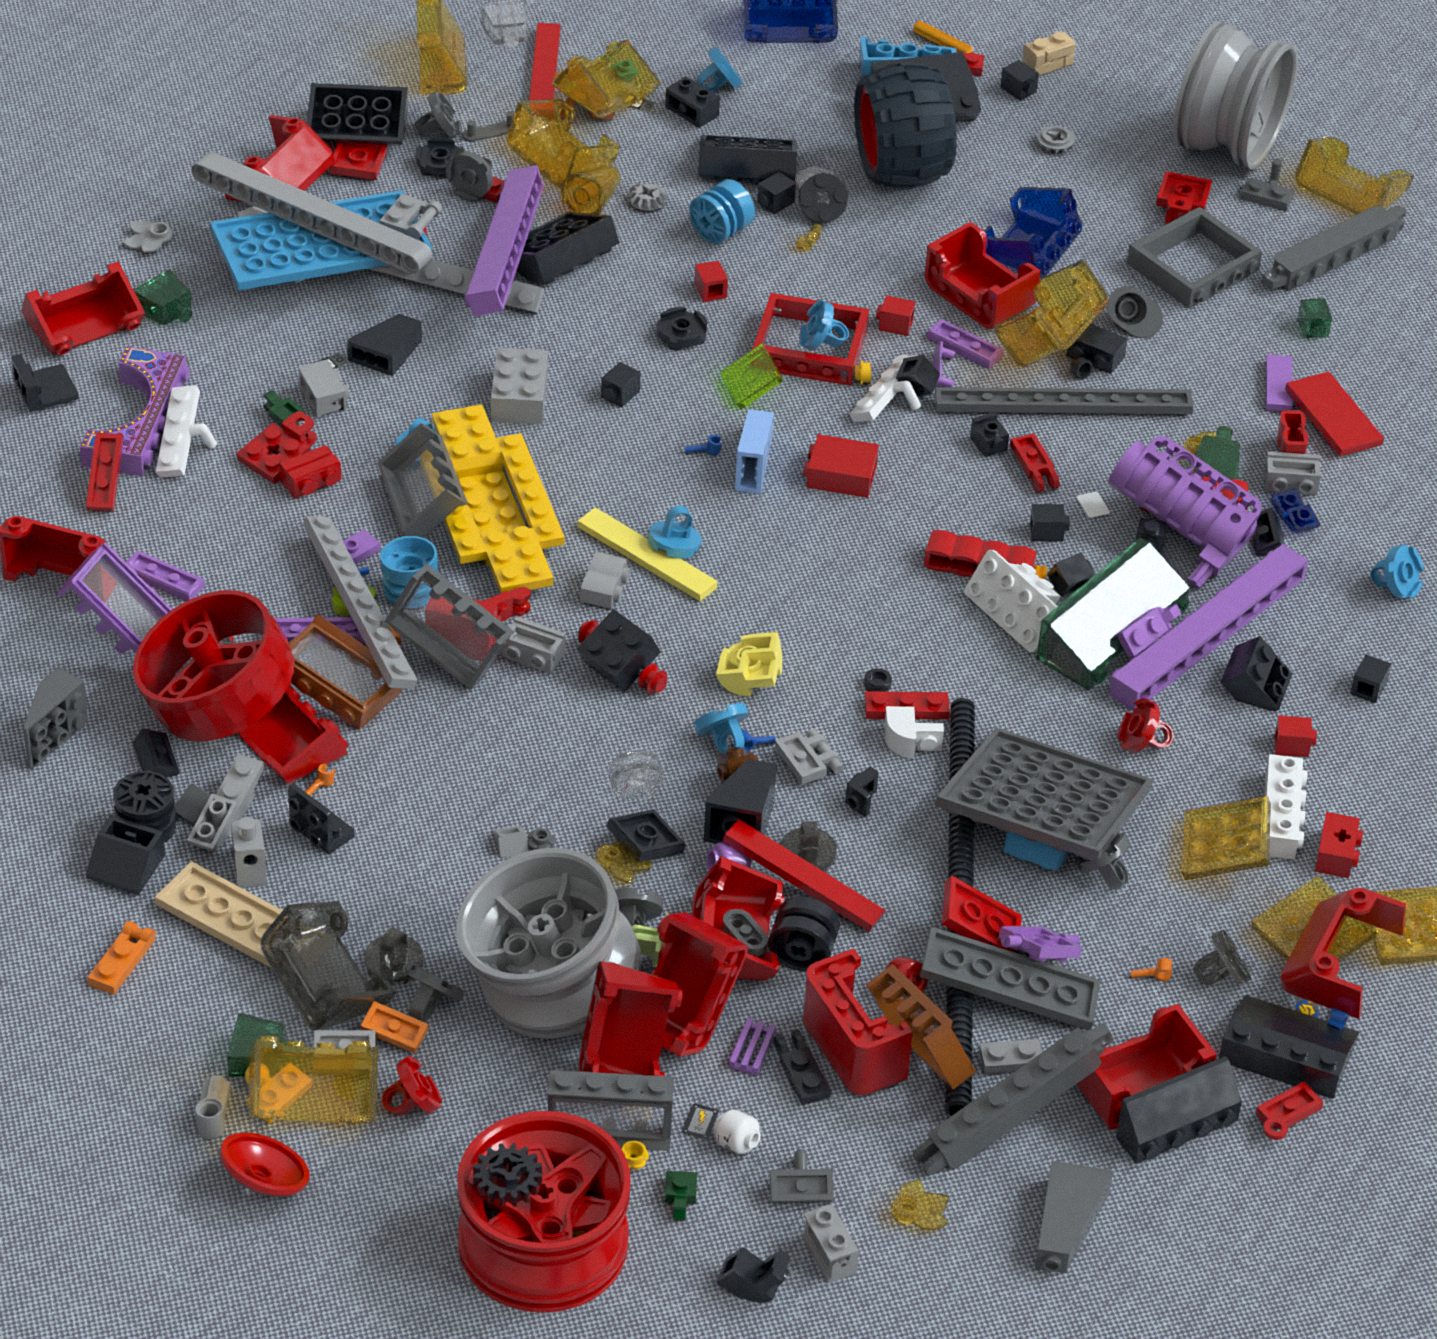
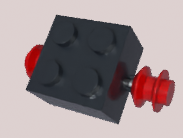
M614 609L600 624L596 620H590L581 625L578 631V641L581 645L577 648V651L586 665L621 691L625 692L637 678L639 687H647V692L651 695L661 692L666 687L667 672L664 670L659 671L656 664H651L661 651L654 639Z

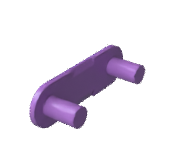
M942 341L937 343L933 354V366L940 373L936 387L938 385L953 387L954 380L941 376V356L953 359L955 351L944 348Z

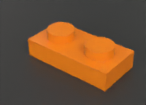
M374 1001L361 1024V1030H375L376 1038L416 1054L428 1031V1024Z

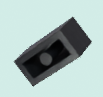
M1082 320L1068 337L1066 356L1072 359L1084 357L1092 362L1093 367L1112 374L1125 358L1128 338Z

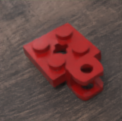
M1165 171L1156 200V206L1167 209L1165 225L1198 207L1205 210L1213 180Z
M301 411L292 414L281 423L282 428L274 422L236 453L237 460L275 485L280 480L279 464L311 451L310 447L317 440V434L311 431L314 427V420ZM298 421L305 422L303 425H296ZM272 451H278L279 453L277 455L274 453L269 455V453Z

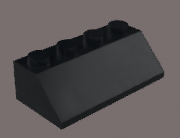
M1224 1056L1122 1099L1116 1139L1135 1164L1146 1159H1154L1160 1153L1172 1148L1177 1149L1188 1141L1198 1137L1203 1138L1214 1130L1221 1127H1229L1238 1121L1242 1100L1227 1057Z

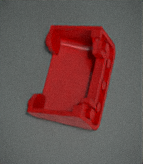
M119 261L107 265L108 272L102 276L99 273L95 274L92 281L52 295H49L48 291H46L41 296L38 289L25 294L21 313L50 353L59 356L64 355L72 348L125 329L131 331L141 325L140 322L145 312Z
M12 516L6 519L0 527V555L3 579L16 582L18 575L29 572L30 576H35L39 568L71 576L91 552L106 542L103 538L96 535L25 517ZM98 563L83 578L85 579L83 582L104 603L117 584Z
M721 856L698 884L693 895L691 915L724 932L722 929L724 914L729 910L741 909L748 912L768 936L770 916L774 911H778L779 906L784 902V895H782L783 882ZM766 950L762 956L755 957L747 953L737 979L767 981L770 977L773 978L777 974L780 962L777 960V954L771 951L767 952Z
M600 961L596 971L579 1053V1072L665 1076L664 1072L660 1071L658 1062L668 1015L673 1013L676 1007L680 1008L682 1003V989L678 988L677 983L620 964Z

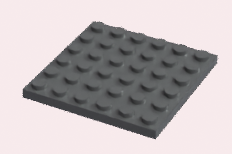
M996 727L937 795L935 806L951 814L969 817L974 822L998 827L1003 832H1013L1024 836L1030 841H1039L1051 845L1056 850H1066L1079 855L1083 859L1098 861L1150 792L1153 779Z

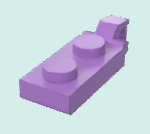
M1177 604L1170 607L1167 606L1164 609L1161 605L1151 608L1116 633L1128 658L1136 656L1169 631L1172 627L1170 621L1181 614Z

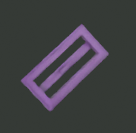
M747 1018L729 1060V1068L758 1076L776 1033V1025L770 1024L769 1027H766L765 1022L759 1021L758 1024H755L753 1019ZM752 1031L754 1032V1034L746 1050L744 1058L741 1063H738L739 1058L750 1035V1032ZM761 1034L766 1035L753 1067L748 1066Z

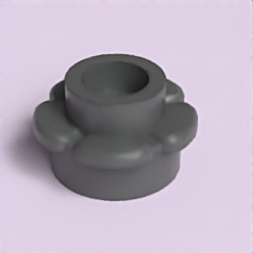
M538 828L528 834L530 850L552 848L556 841L555 836L551 835V832L544 828Z

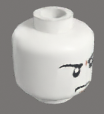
M729 1110L721 1114L714 1125L717 1143L734 1153L746 1154L752 1148H755L760 1141L761 1134L758 1120L739 1110Z

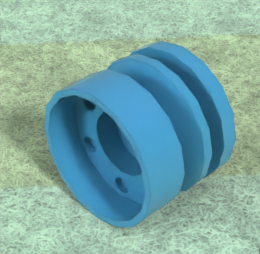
M726 179L692 199L689 205V215L694 228L703 239L710 243L719 244L733 236L734 233L750 225L755 218V208L747 190L735 180Z
M403 536L388 542L381 550L380 563L383 574V593L386 599L394 605L411 577L423 566L428 564L439 572L437 549L432 542L425 538ZM423 581L407 608L427 605L431 598L429 593L432 588Z

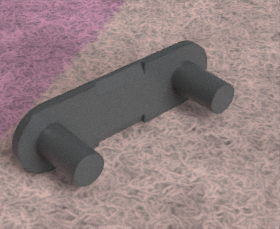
M513 111L507 112L506 121L497 122L489 126L476 127V122L469 120L467 122V130L463 132V139L475 142L517 132L520 129V124L515 121V112Z

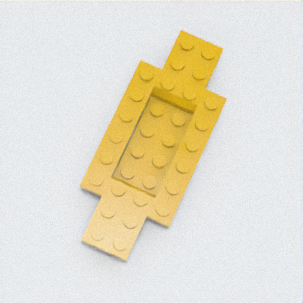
M482 404L432 413L433 426L435 431L443 437L468 505L457 507L443 520L460 564L484 560L486 567L491 569L500 593L509 592L521 586L528 587L530 590L553 586L554 578L542 549L565 545V536L522 434L496 438ZM427 451L420 457V462L434 498H437L446 488L438 483L437 479L441 475L431 465V461L434 459L433 454ZM503 464L505 466L509 479L512 483V486L514 488V491L516 493V496L518 498V501L521 505V508L523 510V513L530 528L525 526L519 508L516 504L510 486L503 472Z

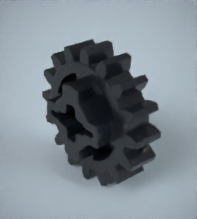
M499 1143L498 1150L494 1151L488 1147L487 1156L478 1155V1164L473 1165V1185L478 1187V1195L480 1197L487 1195V1203L491 1204L495 1200H499L500 1207H504L505 1203L510 1201L513 1207H517V1200L521 1199L528 1203L529 1194H538V1186H542V1163H537L536 1153L528 1156V1147L526 1146L521 1150H516V1143H512L510 1148L505 1149L504 1145Z

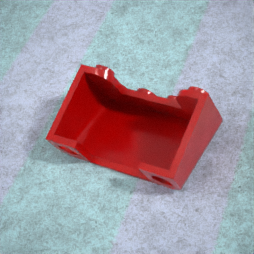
M290 684L282 698L266 715L256 723L237 733L287 785L318 770L321 764L328 765L347 755L346 748L349 746L346 740L339 734L340 730L332 720L328 719L326 721L323 717L318 720L314 716L317 714L314 708L307 701L302 703L299 700L301 696Z

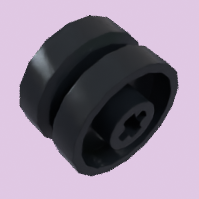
M794 897L785 900L779 906L767 943L769 951L776 953L777 960L784 966L797 971H807L808 967L813 963L831 957L840 928L838 915L831 907L813 898Z

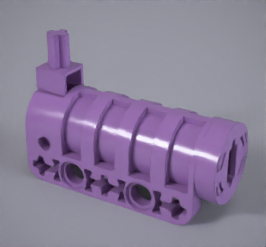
M1166 436L1155 437L1148 446L1140 441L1133 443L1121 457L1108 480V485L1132 499L1137 505L1155 515L1160 521L1167 523L1178 531L1180 535L1191 540L1203 550L1197 560L1198 566L1187 579L1192 587H1197L1198 589L1202 587L1211 574L1217 577L1225 565L1227 566L1253 536L1257 526V519L1261 513V503L1256 497ZM1163 445L1167 447L1166 452H1157V447L1161 448ZM1186 459L1190 462L1191 467L1186 470L1176 461ZM1195 467H1197V473H1194L1193 475ZM1207 475L1210 477V480L1205 482L1201 477L1204 478ZM1219 482L1220 484H1218L1215 489L1213 485L1216 486V483ZM1230 489L1234 493V498L1229 500L1220 491ZM1241 497V502H1238V505H1236L1238 498ZM1253 506V512H1248L1245 507Z

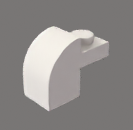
M886 706L885 741L894 753L902 757L914 759L915 751H942L943 723H915L914 707Z

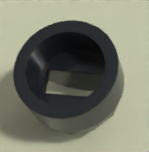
M1084 357L1073 359L1070 364L1071 372L1080 379L1088 377L1093 369L1092 362Z

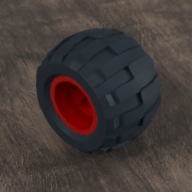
M905 62L882 66L872 70L869 75H863L860 78L854 95V122L858 150L867 176L875 184H885L886 187L910 188L924 186L939 180L941 176L948 175L955 162L957 134L951 93L942 73L934 66L928 67L922 63Z

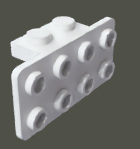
M988 550L965 587L964 593L1028 652L1035 653L1061 613L1060 608L1056 605L1061 596L1053 590L1054 586L1050 582L1039 578L1035 574L1036 570L1026 563H1022V565L1010 564L995 550Z

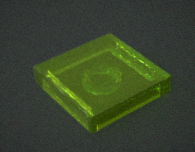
M762 343L720 372L740 410L783 382L772 358Z

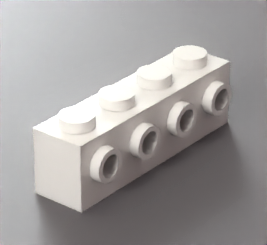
M1269 754L1265 774L1260 852L1262 856L1295 860L1297 848L1302 849L1304 832L1299 831V828L1304 827L1305 811H1300V807H1305L1306 791L1301 790L1302 787H1306L1307 771L1303 770V758Z

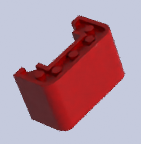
M968 222L927 245L925 281L931 290L984 328L992 329L1037 302L1041 270L1030 263H1024L1019 266L1018 275H1016L986 254V233L972 222Z
M687 912L669 914L660 921L657 928L659 940L664 944L659 951L658 956L660 960L657 967L650 974L676 982L678 988L682 989L680 1008L676 1007L673 1013H669L662 1047L681 1057L699 1053L708 1045L746 959L748 945Z
M853 948L815 962L808 967L806 972L803 1024L847 1089L856 1095H866L908 1079L913 1031L906 1021L900 1023V1026H893L887 1023L888 1020L885 1016L870 1020L853 995L855 970L861 966V957Z
M1175 1004L1167 1008H1160L1154 1013L1149 1033L1140 1037L1130 1038L1127 1042L1103 1049L1104 1052L1099 1056L1101 1060L1099 1068L1076 1085L1110 1130L1118 1129L1122 1099L1215 1061L1217 1054L1180 1005Z

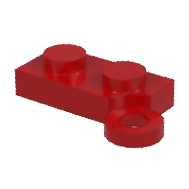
M1302 1082L1257 1106L1255 1114L1264 1123V1134L1269 1139L1281 1140L1286 1137L1289 1126L1322 1110L1323 1101L1305 1082ZM1271 1128L1281 1129V1130L1278 1131V1132H1276V1131L1271 1130Z

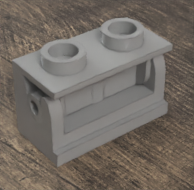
M328 359L298 367L299 387L317 418L322 417L324 414L335 412L341 407L346 411V400L349 399L348 388L340 382L337 369L332 368Z
M1267 451L1264 468L1265 492L1304 495L1318 494L1321 478L1320 455Z
M516 616L514 622L509 627L514 633L501 649V656L551 674L565 654L566 633Z
M833 1204L805 1212L803 1214L806 1219L805 1232H802V1238L827 1283L857 1274L859 1250Z

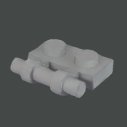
M816 729L810 730L807 733L808 738L806 739L800 732L775 740L776 751L801 785L825 777L827 768L832 769L835 774L841 773L844 769L840 762V756L836 751L829 748L828 740L823 734H819Z

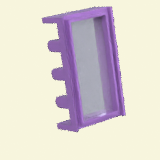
M106 543L91 552L57 592L61 597L72 589L82 599L75 607L76 611L80 614H85L92 609L102 619L95 626L96 631L104 634L112 629L121 638L116 644L115 649L122 654L130 648L136 653L147 632L173 609Z

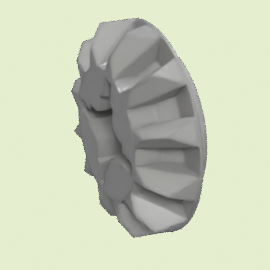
M1047 126L1038 132L1037 142H1039V147L1046 148L1047 152L1055 151L1057 154L1058 151L1066 153L1068 149H1073L1075 135L1072 131L1062 126Z
M648 182L646 184L637 183L636 187L630 188L628 201L637 209L651 211L659 209L666 204L667 194L665 193V188L658 187L657 183L653 185Z

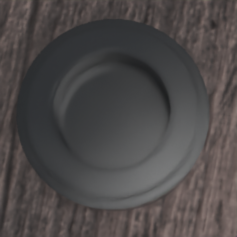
M875 668L866 672L864 687L867 691L888 692L891 689L892 676L888 671Z

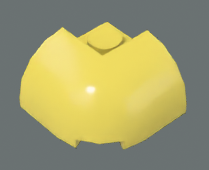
M778 632L741 636L742 641L732 645L729 649H723L716 676L721 685L729 692L740 696H751L752 688L775 686L777 675L782 674V649Z

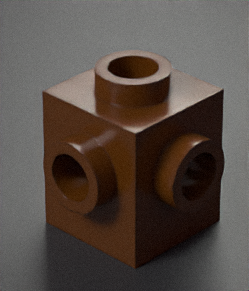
M733 747L727 749L726 753L717 755V773L721 783L725 782L748 759L759 761L757 756L753 752L743 749V747Z

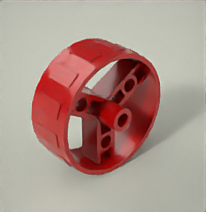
M220 590L192 598L163 616L147 632L140 643L134 658L133 675L141 695L168 732L188 741H211L225 738L244 730L256 723L277 704L290 684L294 672V655L287 637L260 599L242 591ZM240 634L263 635L262 640L224 644L222 640ZM192 657L193 659L175 676L177 671Z

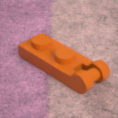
M128 920L124 924L121 934L87 977L88 985L115 995L152 946L156 938V931L147 927L145 929L139 928L137 923ZM133 938L139 940L137 943L131 942Z

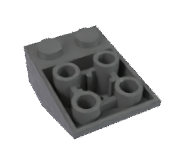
M60 667L56 668L39 683L23 728L27 764L31 770L37 764L43 762L58 746L63 745L78 729H82L88 722L84 681Z

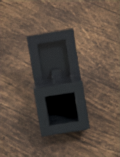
M742 1247L725 1258L716 1283L741 1299L756 1303L772 1301L778 1286L784 1282L788 1275L787 1266L791 1256L783 1250H779L762 1261Z

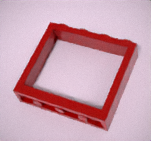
M770 293L752 349L751 369L851 386L855 375V365L858 364L868 330L870 309L831 303L834 309L833 319L843 323L849 329H855L853 341L846 359L764 345L773 316L808 322L810 316L806 314L812 305L818 301ZM765 358V362L759 361V359ZM841 371L847 372V375H841Z

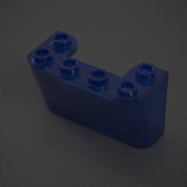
M741 0L744 38L749 42L827 43L834 41L837 37V0Z
M1019 187L1009 199L1015 221L1001 238L995 237L992 226H987L984 230L987 236L986 254L999 263L1017 270L1022 264L1030 263L1041 270L1040 278H1045L1082 231V221L1079 219L1077 202L1071 188ZM1019 198H1020V200H1021L1020 209L1018 208Z

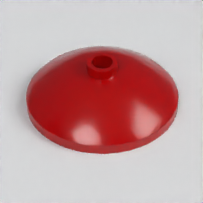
M248 1132L235 1133L224 1139L219 1150L221 1162L231 1177L248 1190L258 1194L274 1197L294 1195L304 1190L310 1178L308 1166L300 1155L282 1142L268 1136Z

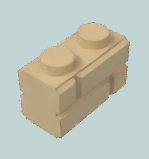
M1055 32L1051 36L1037 38L1033 42L1024 44L1022 62L1039 72V75L1072 65L1074 63L1073 53H1075L1076 43L1065 32Z

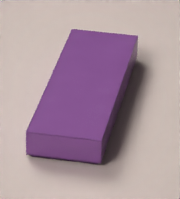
M940 319L927 331V339L935 343L942 341L943 347L953 350L955 353L987 369H990L1003 357L1004 350L943 319Z
M1267 354V411L1282 412L1283 410H1292V397L1285 390L1287 382L1292 381V356Z
M138 550L125 562L137 572L138 576L145 583L185 601L195 598L205 587V579Z

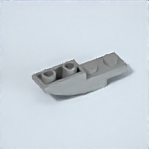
M237 754L216 795H210L187 839L188 844L214 852L227 840L232 833L231 823L239 821L244 816L254 799L253 790L265 769L264 762Z

